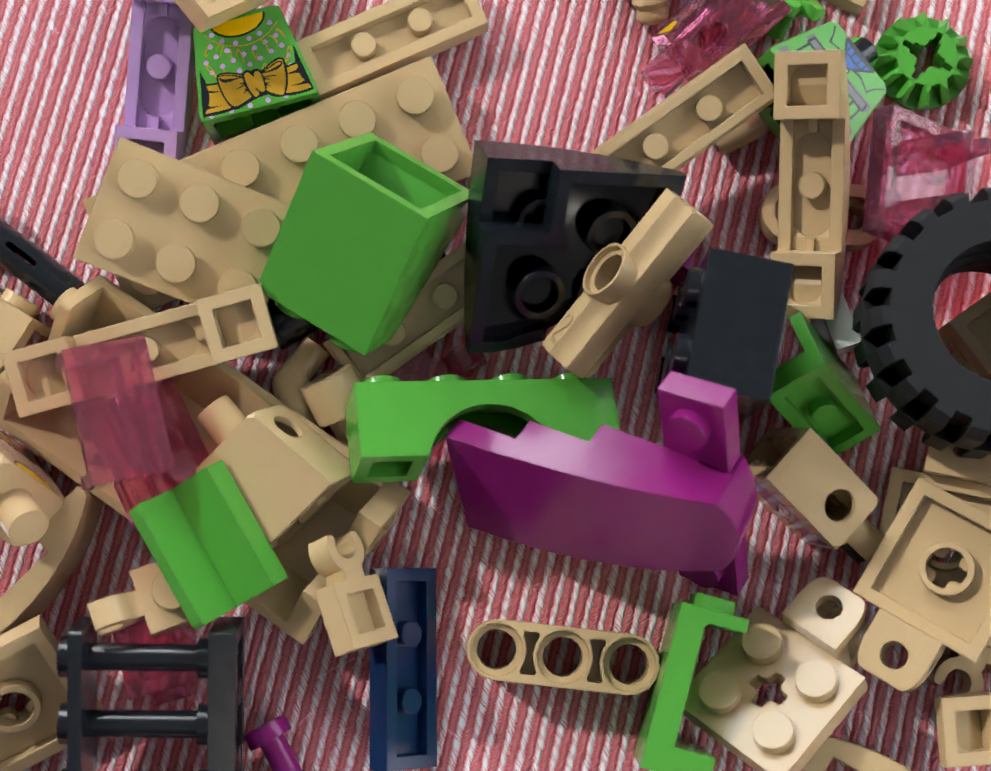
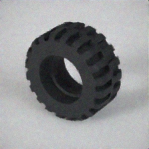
M981 188L971 201L969 196L963 192L943 198L934 210L924 208L911 218L900 233L893 237L866 275L859 290L862 301L854 310L852 325L853 331L861 333V341L854 348L858 368L870 367L874 377L866 385L868 391L876 403L886 397L897 409L889 419L903 431H906L913 425L923 430L925 433L921 443L939 451L949 445L957 446L960 457L981 459L991 454V380L971 372L950 354L937 331L933 303L934 294L938 286L950 275L963 272L991 274V188Z

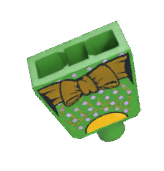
M270 5L259 9H252L202 33L196 27L194 28L199 116L202 125L213 142L236 137L321 101L316 83L279 6Z

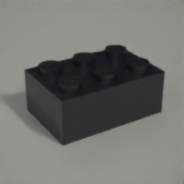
M710 248L699 267L689 266L685 282H680L677 296L673 295L671 298L665 332L675 334L673 346H668L666 356H661L654 394H658L657 389L668 373L674 371L736 389L739 424L770 402L794 264Z

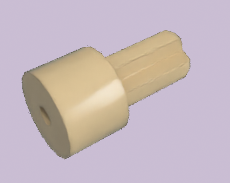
M350 363L331 369L300 388L319 427L330 426L336 439L346 447H348L345 408L354 382H360Z

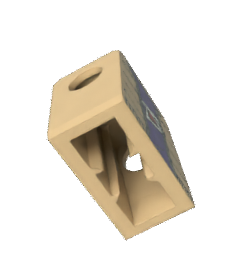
M770 428L744 456L754 476L757 500L807 544L833 550L840 547L857 564L863 563L872 557L884 538V535L866 519L878 504L877 496L812 428Z

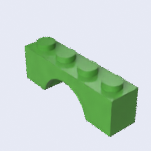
M509 373L499 375L492 380H465L459 375L445 374L433 377L428 381H400L399 378L394 376L380 375L368 378L363 382H354L345 408L352 483L417 481L431 450L445 439L447 433L459 419L513 438L518 437L529 421L588 442L602 424L620 430L611 378L588 379L584 377L581 379L573 373H565L554 379H527L525 375Z

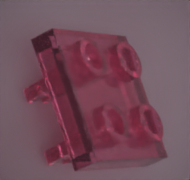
M895 104L874 109L863 232L890 242L895 235L900 233L911 218L924 208L934 210L943 198L963 192L969 196L971 201L973 199L976 158L990 153L991 139L986 137L974 139V131L951 130Z

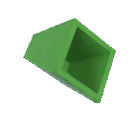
M371 132L312 150L258 283L262 284L264 294L275 301L280 311L293 318L305 319L327 332L330 340L338 347L350 352H359L366 356L391 340L465 219L468 210L469 189Z

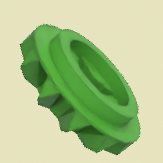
M923 12L913 18L902 19L900 17L882 34L875 47L878 60L873 69L885 83V94L893 101L910 109L931 110L950 103L962 92L969 83L967 80L975 59L969 57L966 48L967 36H959L950 27L949 18L938 21L927 18L926 13ZM931 44L934 46L932 62L939 69L930 66L924 73L921 72L914 79L912 75L916 70L914 65L917 58L910 51L918 54L924 47L927 48Z

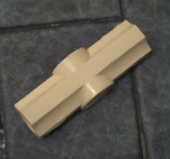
M666 188L622 244H609L593 257L583 277V293L542 342L547 352L571 373L581 379L584 377L589 379L633 325L636 327L646 326L662 313L671 296V278L715 225L674 191Z

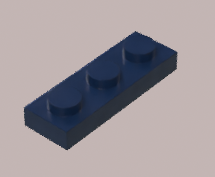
M370 568V575L378 573L398 634V638L370 647V770L402 771L436 767V568Z

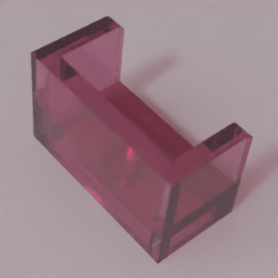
M145 335L61 350L54 359L57 374L65 373L87 472L85 476L80 478L83 492L159 476L175 469Z

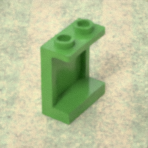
M696 592V594H690L688 603H672L659 652L660 669L657 679L649 691L634 750V756L641 768L651 771L714 770L716 761L714 756L704 747L678 740L677 736L704 628L709 626L730 633L746 634L749 620L733 616L736 606L735 602Z

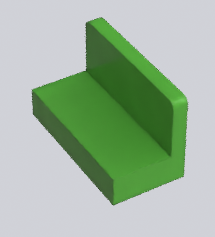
M801 311L790 317L789 320L804 352L776 368L770 403L793 428H812L838 455L879 432L881 428L853 373Z
M223 460L205 467L173 489L143 501L129 511L134 524L194 629L205 626L288 578L287 573Z

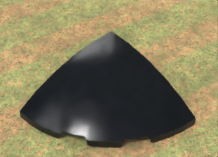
M475 140L469 185L464 266L465 349L468 354L515 349L545 340L547 328L558 324L583 293V277L593 257L609 244H622L666 188L674 191L681 197L686 175L681 171L601 154L537 145Z

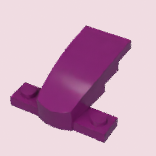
M670 371L657 389L664 447L604 424L601 425L588 442L529 421L517 438H513L459 419L447 433L445 439L468 527L537 549L589 561L652 570L678 571L680 576L690 579L701 587L716 588L738 596L749 578L746 531L755 513L757 490L750 467L745 457L740 453L736 389Z

